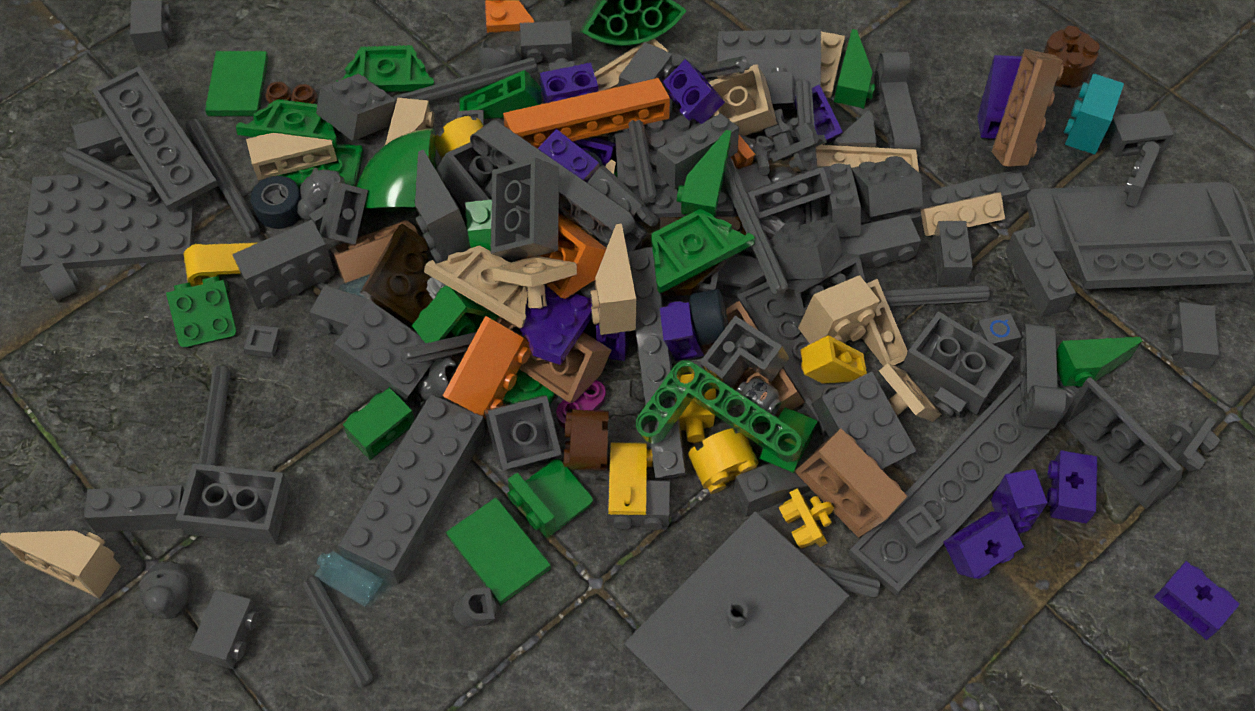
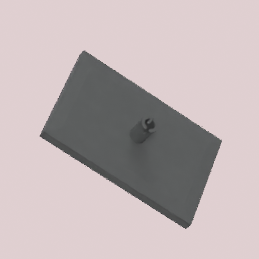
M755 511L624 642V646L690 711H742L848 600L849 595ZM739 614V615H741V616H740V617H734L733 615Z

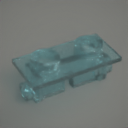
M334 551L327 555L322 553L319 556L317 564L320 565V568L314 575L320 581L365 607L384 581Z

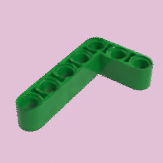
M681 361L673 367L636 419V428L642 438L649 443H658L666 437L693 400L785 462L797 460L803 452L800 435L794 429L691 361ZM692 372L695 374L691 382H680V378L684 373ZM709 389H718L720 391L718 397L713 400L705 399L704 395ZM673 396L677 398L676 404L673 407H662V403L667 397ZM735 405H741L745 408L744 413L739 417L729 415L730 409ZM648 422H659L655 432H645V426ZM760 422H767L771 425L769 431L765 434L756 433L754 428ZM785 439H792L797 445L792 451L785 452L780 449L781 442Z

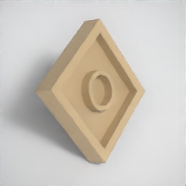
M535 256L492 268L493 280L527 286L528 307L542 308V306H547L545 284L577 275V266L574 262Z
M889 363L879 370L897 392L888 400L897 416L907 407L916 416L932 422L942 415L906 371Z

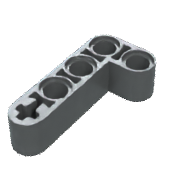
M907 51L880 53L874 76V84L888 146L893 149H913L918 153L921 144L920 133L907 85L910 70L909 54Z
M1024 323L1020 333L1021 424L1028 427L1054 429L1063 415L1066 405V390L1064 388H1057L1055 327Z

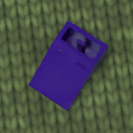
M994 55L977 116L981 138H996L1022 56Z

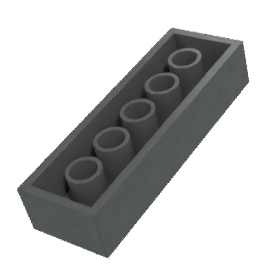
M430 394L339 543L338 547L344 560L399 585L486 435L483 416Z

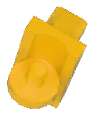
M798 488L789 492L792 498L778 508L788 524L800 517L803 518L805 525L791 532L797 545L802 549L815 543L819 547L827 544L828 542L817 520H820L824 527L832 523L828 516L834 510L832 503H821L819 497L815 496L810 499L813 508L810 510Z

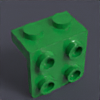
M219 276L202 279V285L192 287L191 282L175 285V291L166 292L178 343L181 347H189L232 337L236 334L237 329L227 292H230L227 280H220Z
M553 460L526 481L523 480L518 472L507 479L509 486L508 497L517 508L521 507L524 510L530 525L535 530L539 529L546 538L573 520L593 503L592 496L568 468L564 467L560 460Z

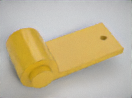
M257 243L191 245L183 253L188 283L191 282L193 287L202 285V279L215 277L219 274H240L232 254Z
M611 442L608 514L646 515L647 467H652L653 461L652 449H647V443Z

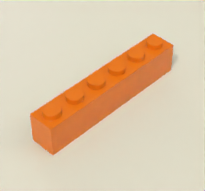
M655 78L503 113L504 126L538 149L556 129L571 141L627 129L629 128V122L632 120H641L644 125L669 119L670 97L660 79Z

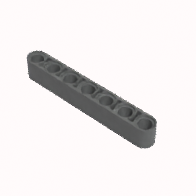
M492 120L470 136V142L474 150L498 168L534 157L558 166V210L606 244H609L616 224H622L624 237L634 229V218L627 210L501 123Z

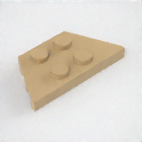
M479 245L468 249L466 252L448 255L447 261L435 264L432 260L426 263L424 273L517 327H523L526 319L527 286L493 280L492 268L510 262L491 254V251Z

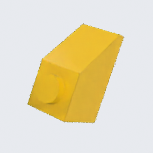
M829 335L800 349L802 357L801 367L804 375L822 384L851 382L867 374L864 354Z

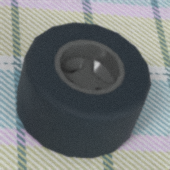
M271 176L261 180L254 187L251 193V203L260 223L266 227L274 229L286 228L295 224L301 218L297 213L298 202L301 200L300 189L296 182L290 178Z
M719 289L695 293L690 296L693 326L700 345L714 343L728 325L727 313Z

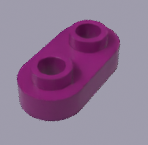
M595 380L574 403L563 400L556 410L559 425L565 429L566 411L569 409L598 410L606 399V391L603 384ZM588 390H594L596 393L593 395H589L586 392Z

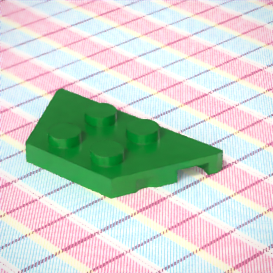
M412 45L360 47L355 54L354 60L349 62L345 68L346 74L342 78L345 79L360 74L385 92L415 91L435 85L433 78H430L427 74L424 64L417 58V53Z
M277 99L265 109L254 113L253 121L248 124L240 122L236 125L237 135L257 137L270 133L331 140L333 148L337 147L333 126L316 114L318 104Z
M698 209L651 233L657 291L660 294L754 245L755 237L749 232L744 235L732 229V224L722 219H716L712 214L702 209Z

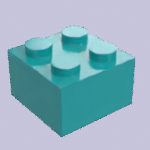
M1094 73L1089 84L1083 83L1078 98L1082 100L1076 99L1071 111V116L1074 119L1069 118L1064 133L1068 134L1065 145L1094 155L1096 154L1112 121L1124 83Z

